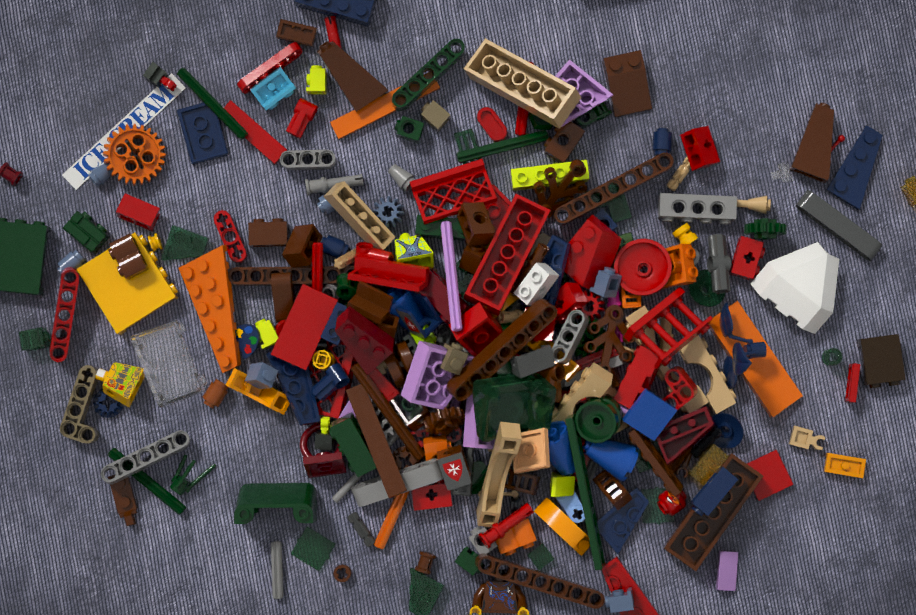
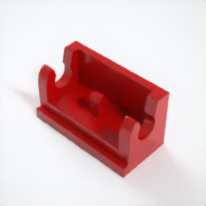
M125 193L116 210L118 218L153 232L160 216V208Z

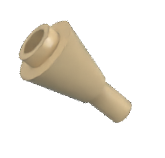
M767 196L748 200H737V207L748 208L766 214L771 209V199H767Z

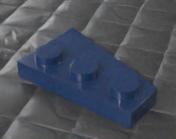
M637 487L629 493L632 497L630 502L620 510L613 506L597 520L599 533L617 554H619L649 503Z

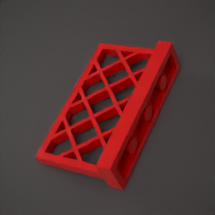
M483 159L410 181L411 191L424 224L456 215L462 205L461 201L464 196L473 199L471 203L484 202V205L497 201ZM484 176L485 180L482 185L473 182L476 178ZM457 184H467L464 190L455 188ZM470 186L479 189L476 195L467 192ZM442 189L449 190L445 196L437 194L438 191ZM483 190L491 194V197L481 198L479 196ZM452 192L461 194L457 201L449 198ZM430 195L427 202L419 200L420 196ZM434 197L442 200L439 207L431 204ZM446 202L454 205L450 210L443 209ZM428 208L436 211L434 215L428 217L425 216V212Z
M327 341L328 348L326 351L332 352L336 359L335 363L338 362L342 365L350 378V382L345 387L336 389L324 400L329 399L332 404L330 413L324 412L320 404L324 401L320 400L318 402L316 399L320 415L338 419L348 401L346 390L351 388L354 375L351 368L357 361L347 347H345L344 354L338 357L333 350L337 345L333 344L331 346L329 341ZM311 358L308 367L309 371H312L313 374H311L310 376L311 378L315 376V378L319 382L320 378L317 374H319L323 370L319 369L315 372L314 368L312 367L313 361Z

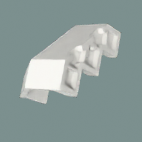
M817 242L768 262L750 284L764 300L769 298L776 305L775 308L786 317L791 316L797 320L798 323L796 325L803 330L815 334L833 314L839 258L830 255Z

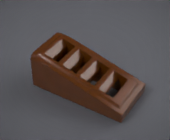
M509 469L508 473H510L508 484H505V488L530 495L537 494L540 476L529 473L517 474L514 473L513 469ZM514 475H517L515 486H513ZM522 477H525L523 488H521ZM530 479H533L531 489L529 490V481Z
M606 470L592 479L617 510H620L632 500L631 495L623 485ZM608 477H610L609 480H607L603 485H601V483H602L604 480H606Z

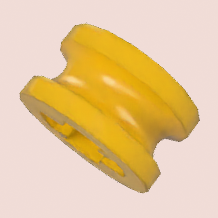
M157 233L153 237L148 236L153 252H156L158 248L163 249L162 242Z

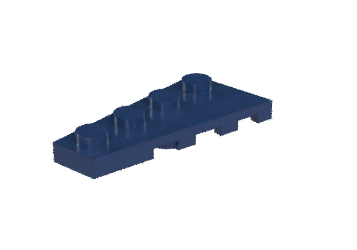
M552 235L547 244L550 250L541 263H546L560 275L543 297V299L555 306L571 244L557 235ZM519 299L518 303L525 307L531 306L526 305L521 299Z
M268 352L266 356L271 366L278 370L277 379L300 426L319 423L321 420L316 398L312 392L313 385L309 367L304 370Z

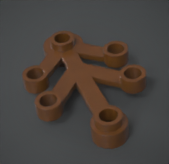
M573 160L569 166L570 171L558 186L555 169L553 167L545 169L544 175L548 180L551 192L547 200L544 194L546 191L544 183L542 181L534 183L533 188L538 196L539 205L551 210L548 218L553 215V211L558 207L568 203L569 200L575 199L573 194L586 192L587 186L582 180L577 181L573 187L567 188L574 177H581L586 173V167L582 161ZM564 197L563 201L556 202L557 199Z
M618 305L607 307L604 317L588 324L587 331L590 334L598 333L600 328L608 324L606 332L594 340L586 342L583 346L586 353H592L599 345L604 343L601 363L598 365L602 368L605 367L610 373L609 361L612 345L618 352L621 362H628L632 359V353L625 350L615 333L616 326L623 335L622 339L626 344L633 343L636 339L634 338L628 342L624 338L628 329L622 320L624 317L623 310ZM613 311L617 313L616 318L613 316ZM592 325L596 327L595 332L591 329ZM588 344L592 345V350L588 349ZM624 353L628 356L627 360L623 357Z

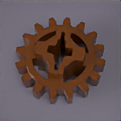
M452 406L450 409L445 407L443 410L438 409L436 412H431V416H426V420H423L425 430L429 434L435 433V435L442 433L446 435L454 429H459V426L464 425L465 414L464 410L460 409V407L455 409Z

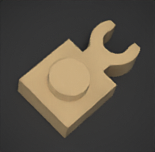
M793 426L789 445L809 449V446L812 445L816 450H823V447L818 446L816 442L818 439L825 440V437L822 435L813 437V430Z

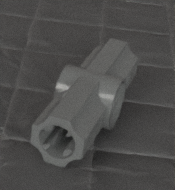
M723 234L710 235L708 237L709 257L707 259V269L711 272L713 293H728L731 291L729 280L731 258L727 255L726 237Z

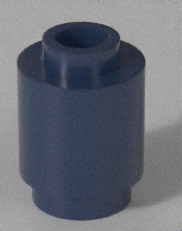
M658 128L656 132H653L652 151H654V156L661 153L670 154L672 151V132H668L669 129Z
M328 235L327 238L323 237L321 241L323 243V253L334 258L346 254L349 245L345 243L346 241Z

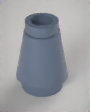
M104 163L90 171L91 173L88 177L97 187L104 185L111 176L113 169L107 171V166L110 163Z

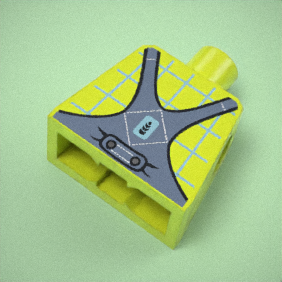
M403 233L399 239L395 240L396 262L434 268L433 251L421 235L410 236L409 233Z

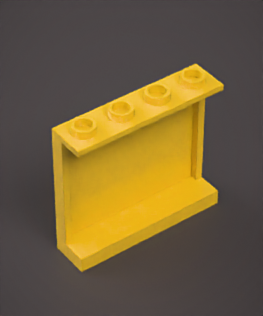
M135 232L131 235H133L149 270L129 280L125 276L121 277L117 270L119 264L116 259H112L108 250L76 269L118 335L123 334L127 331V328L168 302L178 299L176 295L178 293L177 288L173 283L169 284L166 277H168V274L163 267L159 268L156 261L158 258L153 251L149 252L146 245L148 243L143 235L139 236Z

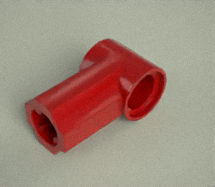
M300 98L295 106L294 115L286 132L301 139L309 121L313 120L318 106Z
M359 242L356 244L355 256L361 255L390 261L394 260L392 252L373 248L371 243Z

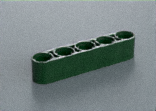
M452 39L402 85L392 96L393 107L397 111L406 110L457 63L465 52L463 41ZM457 45L462 50L459 53H454L451 48ZM440 58H444L448 63L445 66H440L437 61ZM426 71H431L434 76L431 79H426L423 74ZM412 84H417L420 89L417 92H412L409 87ZM398 97L406 99L403 105H398L395 101Z

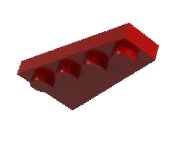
M617 556L604 565L602 572L611 593L614 590L620 589L627 592V589L632 587L634 610L619 612L620 615H660Z

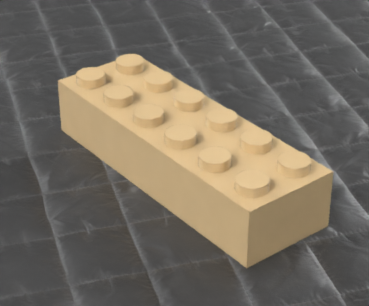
M486 38L464 67L471 80L559 129L582 98L576 87Z

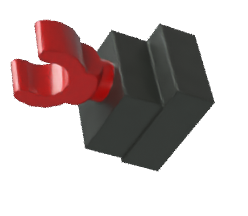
M154 62L151 63L143 74L147 81L158 88L163 84L173 92L177 87L175 82L167 78L168 74Z

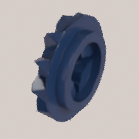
M100 389L94 395L93 405L95 411L100 416L106 418L117 416L122 411L124 405L116 401V403L110 404L108 411L107 405L101 404V402L106 401L109 396L103 392V389Z

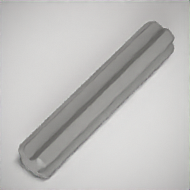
M280 541L271 542L273 599H282V543Z

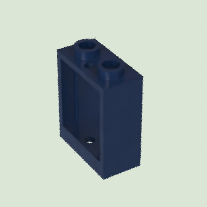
M719 467L690 503L693 507L691 509L699 516H703V514L709 516L738 479L724 467Z

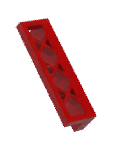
M357 255L355 256L354 270L348 273L347 279L420 292L428 286L429 267Z

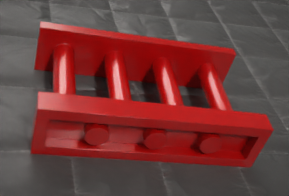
M681 287L677 288L632 324L624 335L628 342L634 338H639L659 358L654 366L656 369L661 365H668L673 359L672 356L700 333L704 335L711 328L709 326L713 319L711 316L702 321L683 303L682 297L685 291ZM672 307L678 308L697 327L690 332L670 313V309ZM660 317L665 318L684 338L677 342L657 323V319ZM647 327L649 329L652 328L672 348L664 353L644 333Z

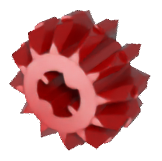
M583 291L588 303L591 302L593 304L591 307L593 310L590 311L589 309L586 311L584 309L586 305H584L581 311L590 317L591 322L594 320L593 315L600 319L601 315L597 311H605L604 308L599 307V305H603L605 302L597 301L601 297L600 295L594 298L593 292H590L588 296L587 292Z

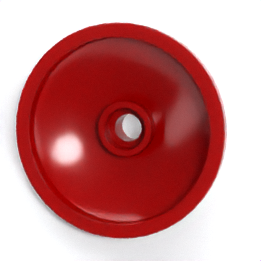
M636 239L620 249L615 258L614 269L616 270L615 273L622 276L620 286L633 295L648 296L657 293L667 284L672 272V262L667 250L658 242L650 239ZM643 267L648 268L646 273L641 272Z

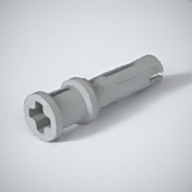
M360 174L331 179L321 177V179L310 181L305 179L307 196L320 192L326 194L336 183L343 181L349 187L364 186L363 176Z

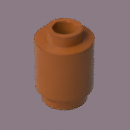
M215 379L204 393L202 398L205 401L203 403L211 408L219 407L228 393V386Z

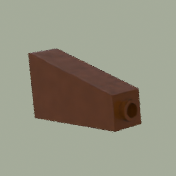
M327 41L319 47L320 50L317 53L356 112L388 91L382 83L333 41Z
M816 103L790 170L826 184L830 176L834 110L830 109L831 106L828 104Z

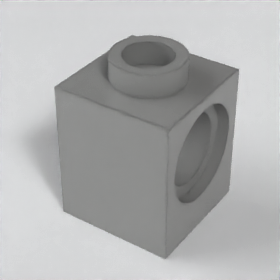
M477 526L470 531L472 535L469 536V539L479 554H487L498 546L496 542L492 543L489 549L485 545H479L476 538L478 534H483L487 529L486 527L481 528Z

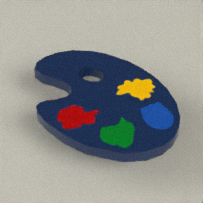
M243 324L237 326L235 335L236 341L239 342V350L242 352V357L247 359L255 353L259 346L260 332L252 324Z

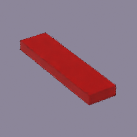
M231 100L226 104L224 109L248 132L245 139L272 163L276 164L280 160L281 154L288 150Z

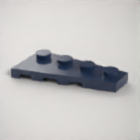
M866 125L826 191L859 210L883 135Z

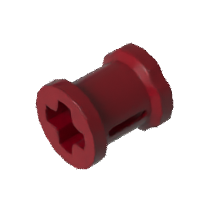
M5 162L0 168V178L3 177L12 186H16L23 176L21 171H16L10 167L8 162Z

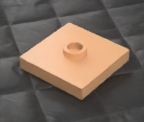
M540 428L521 432L522 440L519 451L513 459L514 473L519 474L550 468L548 429Z

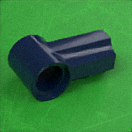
M340 363L331 365L326 370L327 375L312 387L313 394L319 400L324 401L336 389H341L350 382V378Z

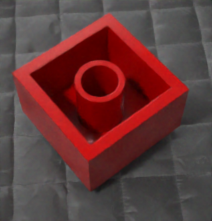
M478 302L461 315L462 330L452 331L456 340L475 357L504 330L499 321Z

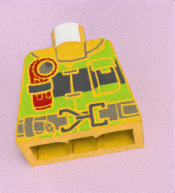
M113 363L109 371L99 368L95 379L103 382V392L130 408L145 378L144 368Z

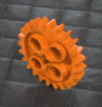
M135 123L133 129H130L128 124H126L125 130L118 127V134L113 131V138H107L110 144H104V148L108 151L103 152V156L108 157L104 159V163H110L107 166V171L113 169L111 176L119 175L118 181L124 178L126 185L130 180L133 186H135L136 181L143 185V179L150 182V176L156 178L157 174L155 171L161 172L162 168L159 165H164L165 163L160 158H165L166 156L165 153L161 152L165 150V146H159L162 139H155L157 133L151 135V128L144 131V125L137 129ZM136 138L141 139L143 144L136 146L133 140ZM125 140L129 141L133 152L135 154L138 153L137 159L140 162V164L144 167V169H141L139 167V164L135 156H131V149L125 143ZM123 147L126 149V153L120 155L116 152V149ZM144 155H150L153 158V160L151 162H145L142 159V157ZM131 163L136 166V169L129 171L125 166Z

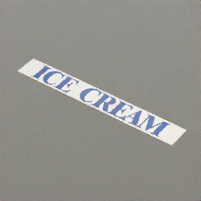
M172 73L167 78L177 85L173 92L163 84L159 88L156 87L62 174L75 190L89 179L88 175L91 173V170L104 164V159L108 158L103 156V152L108 151L104 148V144H110L107 138H113V131L118 134V127L125 130L126 124H128L130 129H133L134 123L137 129H140L141 125L145 127L185 89L184 85Z

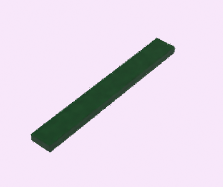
M575 414L568 415L565 421L595 570H602L605 565V558L581 437L576 430Z

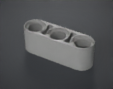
M327 149L291 150L283 152L280 156V163L286 170L332 169L337 161L335 154ZM326 155L332 156V161L329 164L322 162L323 157ZM288 156L294 157V162L291 165L284 163L285 158ZM306 156L313 157L311 164H304L303 160Z
M573 310L569 313L551 349L554 361L559 364H567L571 360L588 326L589 318L582 311ZM581 315V323L575 324L576 316ZM572 332L574 337L572 341L567 342L566 336ZM560 350L565 351V356L562 359L557 358Z

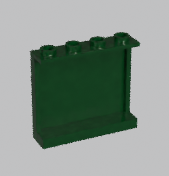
M0 218V291L43 296L44 288L41 287L47 234L48 230L51 231V228L45 226V222L34 221V224H26V220L15 219V222H8L7 218Z

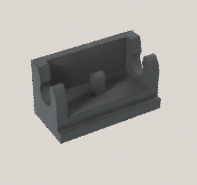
M545 344L541 345L540 349L521 356H513L510 359L511 372L519 378L555 366L551 346Z

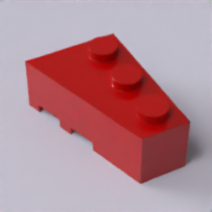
M644 343L636 347L633 354L635 357L628 365L627 373L614 397L615 401L629 409L645 388L650 390L659 368L656 369L654 367L659 358Z

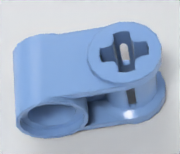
M575 491L572 496L555 497L574 523H580L585 520L582 504ZM574 509L582 511L580 520L572 517Z

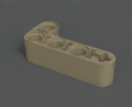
M85 365L79 370L60 425V432L63 436L87 444L95 443L99 438V432L95 427L84 424L98 380L95 379L98 369L91 365ZM86 371H90L91 373H93V376L88 377V375H86ZM82 381L89 382L90 385L82 384ZM85 387L87 395L82 398L79 395V390ZM76 405L81 408L78 416L73 414V408ZM69 424H73L75 428L72 434H69L66 430ZM87 430H91L93 433V437L90 440L85 438Z

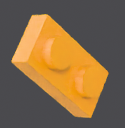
M826 453L824 472L863 478L866 459Z

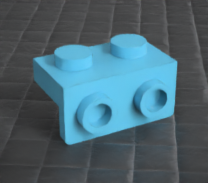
M279 67L250 88V91L265 110H271L279 104L278 101L282 98L290 97L296 87L283 69Z

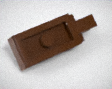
M115 475L108 476V479H113ZM127 477L115 484H110L120 518L124 517L126 525L131 526L136 524L134 514L138 513V506L130 478Z

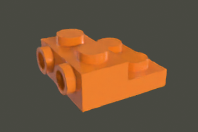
M679 244L665 248L671 258L672 272L669 281L662 289L696 283L698 269L694 266L693 258L696 257V252L692 245Z

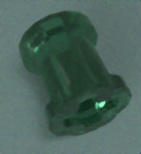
M836 348L827 349L822 353V361L827 366L837 365L842 361V353ZM833 353H834V354H835V356L833 357L834 360L829 361V358H830V355H829V354H833Z

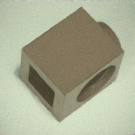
M434 100L431 103L427 102L421 109V118L438 132L451 118V115Z

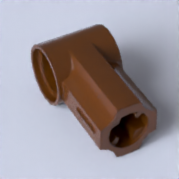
M555 364V366L539 371L540 378L544 380V401H562L561 381L565 376L564 366L562 364Z

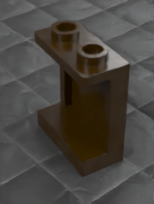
M899 334L857 340V346L861 349L865 376L864 385H869V388L881 387V383L888 382V385L892 386L900 385L901 380H906Z

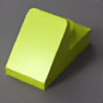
M551 472V497L572 496L574 494L575 477L563 476L559 472Z

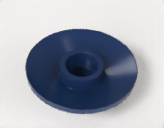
M728 413L713 415L712 419L715 426L722 431V435L713 444L724 449L734 448L739 445L744 436V430L740 421Z

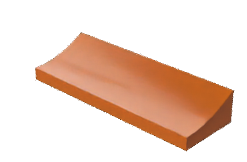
M736 301L729 306L733 322L732 334L741 338L752 339L753 342H764L767 349L765 357L749 359L752 364L741 376L769 417L773 418L803 397V395L740 303ZM720 312L712 317L713 319L709 324L711 326L710 331L726 354L731 356L733 360L732 350L734 344L739 342L743 348L747 343L723 336L719 322Z

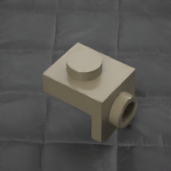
M452 342V345L444 343L443 347L448 350L440 368L460 375L468 353L463 351V346Z

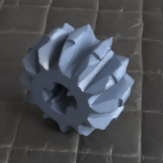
M390 196L387 197V202H384V199L381 197L380 202L382 204L380 205L375 202L374 206L378 209H373L372 212L378 214L376 216L381 219L382 223L385 222V226L388 229L389 223H392V226L395 228V220L399 223L402 222V219L398 216H404V212L398 210L402 209L403 205L399 204L396 206L398 203L397 198L391 203ZM387 208H389V211L393 210L390 217L383 215Z

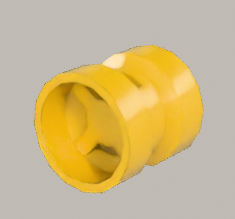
M685 223L672 233L675 238L679 239L680 244H691L698 239V236L690 230L688 223Z
M319 350L313 355L312 361L316 368L327 370L331 365L335 364L336 359L332 353Z

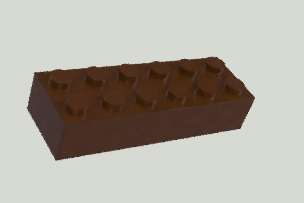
M729 453L720 467L727 469L738 481L709 516L704 514L699 516L690 508L663 546L666 551L694 571L698 570L763 478L762 474L732 453Z

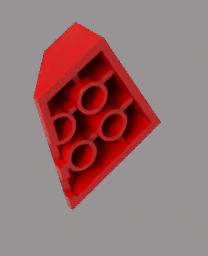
M592 214L568 242L571 246L564 272L582 287L590 290V287L595 285L598 271L604 270V267L611 268L622 238Z

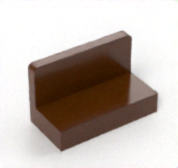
M360 281L356 294L348 301L347 308L350 306L364 317L381 325L390 315L394 298Z

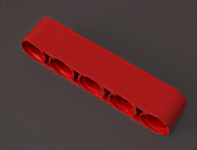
M73 267L65 268L60 278L49 348L50 357L55 362L64 361L68 354L79 284V274ZM68 272L76 275L73 281L65 279V275ZM65 291L73 294L70 300L62 298V294ZM62 310H67L70 315L68 318L62 319L59 317V313ZM64 329L67 332L66 336L63 338L57 337V330ZM62 348L64 353L61 356H55L53 350Z

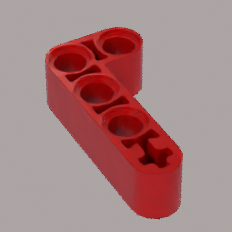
M674 366L666 372L665 381L673 392L663 398V400L668 403L669 398L674 399L676 402L675 408L678 410L697 395L698 388L682 367ZM673 371L679 374V380L672 378L671 373ZM684 387H688L691 390V396L684 394Z

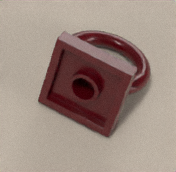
M321 422L309 426L303 432L300 439V451L303 455V464L308 478L347 473L342 452L339 451L338 447L334 453L321 452L313 456L309 452L307 447L308 439L314 432L321 430Z

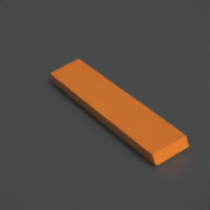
M430 71L423 76L426 79H431L434 75ZM436 81L417 100L439 90L438 82ZM412 84L409 89L412 92H417L420 87L417 84ZM400 87L378 97L357 112L353 110L331 121L330 124L338 139L340 140L397 111L393 107L392 96ZM398 97L395 102L398 105H403L406 99Z

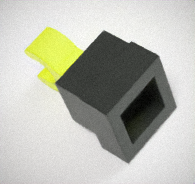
M322 416L321 431H317L315 434L314 449H333L334 440L329 433L330 417Z

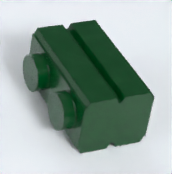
M76 211L64 225L63 229L90 252L96 254L109 239V236L106 234L108 230L101 224L96 226L91 222L93 218L85 211L83 213Z

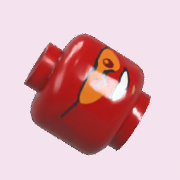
M666 490L658 496L657 505L663 514L674 516L686 507L685 499H687V496L683 490L675 497Z

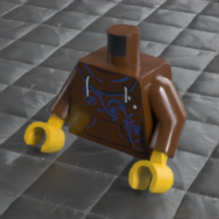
M499 569V573H506V569ZM494 577V580H486V583L479 586L473 596L472 608L469 615H472V613H477L478 615H481V613L529 615L526 597L520 586Z

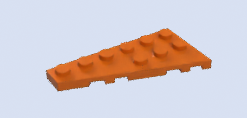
M222 245L178 268L222 373L241 365L239 342L236 341L235 335L237 326L233 318L235 310L232 285L229 281L227 270L229 269V262H226L225 252L227 251V245Z

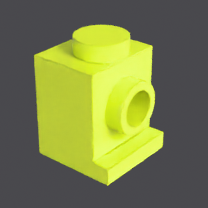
M319 65L311 66L310 74H307L306 77L307 85H310V87H306L307 94L327 95L326 69Z
M262 319L256 322L255 325L260 332V342L263 341L264 343L261 345L262 349L265 350L275 345L278 335L272 321Z

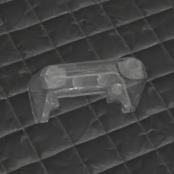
M178 320L130 336L155 401L160 408L169 407L207 390L205 387L208 385L204 375H200L197 372L183 338L186 332L183 322Z

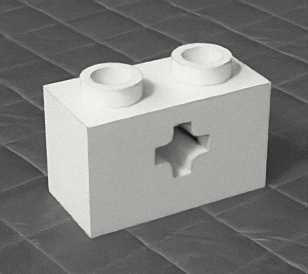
M535 263L514 294L526 305H533L537 300L543 299L560 275L546 263Z

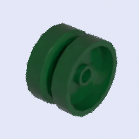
M603 395L601 398L592 397L581 405L576 412V430L581 437L589 442H605L621 427L623 422L622 408L617 401L609 396Z

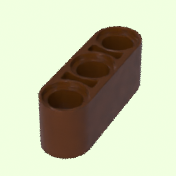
M291 272L271 273L276 323L287 319L295 302Z

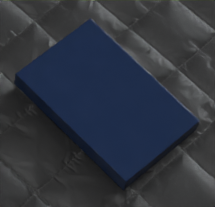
M204 102L177 110L192 165L229 155L219 117Z

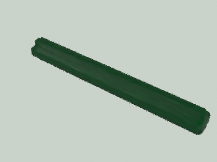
M184 67L177 72V75L240 140H243L248 135V132Z
M546 130L460 151L456 153L459 163L545 142L549 138Z
M112 448L108 453V457L113 461L125 457L116 448ZM127 461L124 463L123 469L129 471L133 468L134 464L131 461ZM143 470L131 475L177 514L180 515L185 511L186 506Z

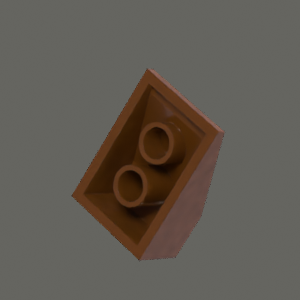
M641 50L603 58L602 65L608 91L614 95L610 97L614 117L651 110L652 106Z

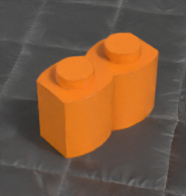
M529 518L524 519L506 532L503 539L499 538L496 541L500 554L505 553V556L516 553V548L523 546V549L534 546V541H537Z

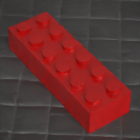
M515 194L464 294V300L474 305L480 302L490 313L499 316L549 217L550 209Z

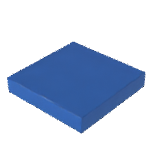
M645 388L622 420L655 441L677 412V409Z

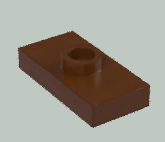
M280 19L276 38L313 47L318 29Z

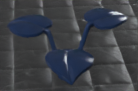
M726 302L722 308L719 320L723 336L747 343L743 348L739 342L735 343L732 350L733 360L731 356H727L723 363V373L727 379L726 383L729 389H733L737 383V376L743 374L752 364L749 359L765 357L767 349L764 342H753L752 339H745L732 334L733 322L728 307L729 302Z

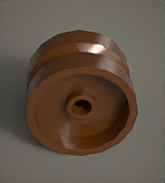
M405 340L397 343L395 346L399 356L396 357L393 352L384 360L398 389L404 386L406 381L404 373L409 372L414 357L412 350H409Z

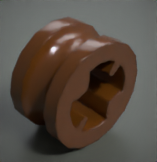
M344 564L337 566L334 569V578L338 582H346L351 577V569ZM342 568H345V573L348 574L347 577L339 578L338 569L342 570Z

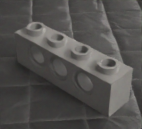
M660 193L658 195V218H662L663 222H674V219H681L683 223H693V220H700V223L703 224L720 221L719 224L729 225L736 220L737 196ZM680 204L683 208L682 213H676L673 210V205ZM693 205H699L702 208V212L700 214L694 213L692 210ZM712 206H719L721 213L719 215L713 214Z

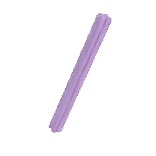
M444 221L441 223L451 330L461 331L462 319L452 223Z

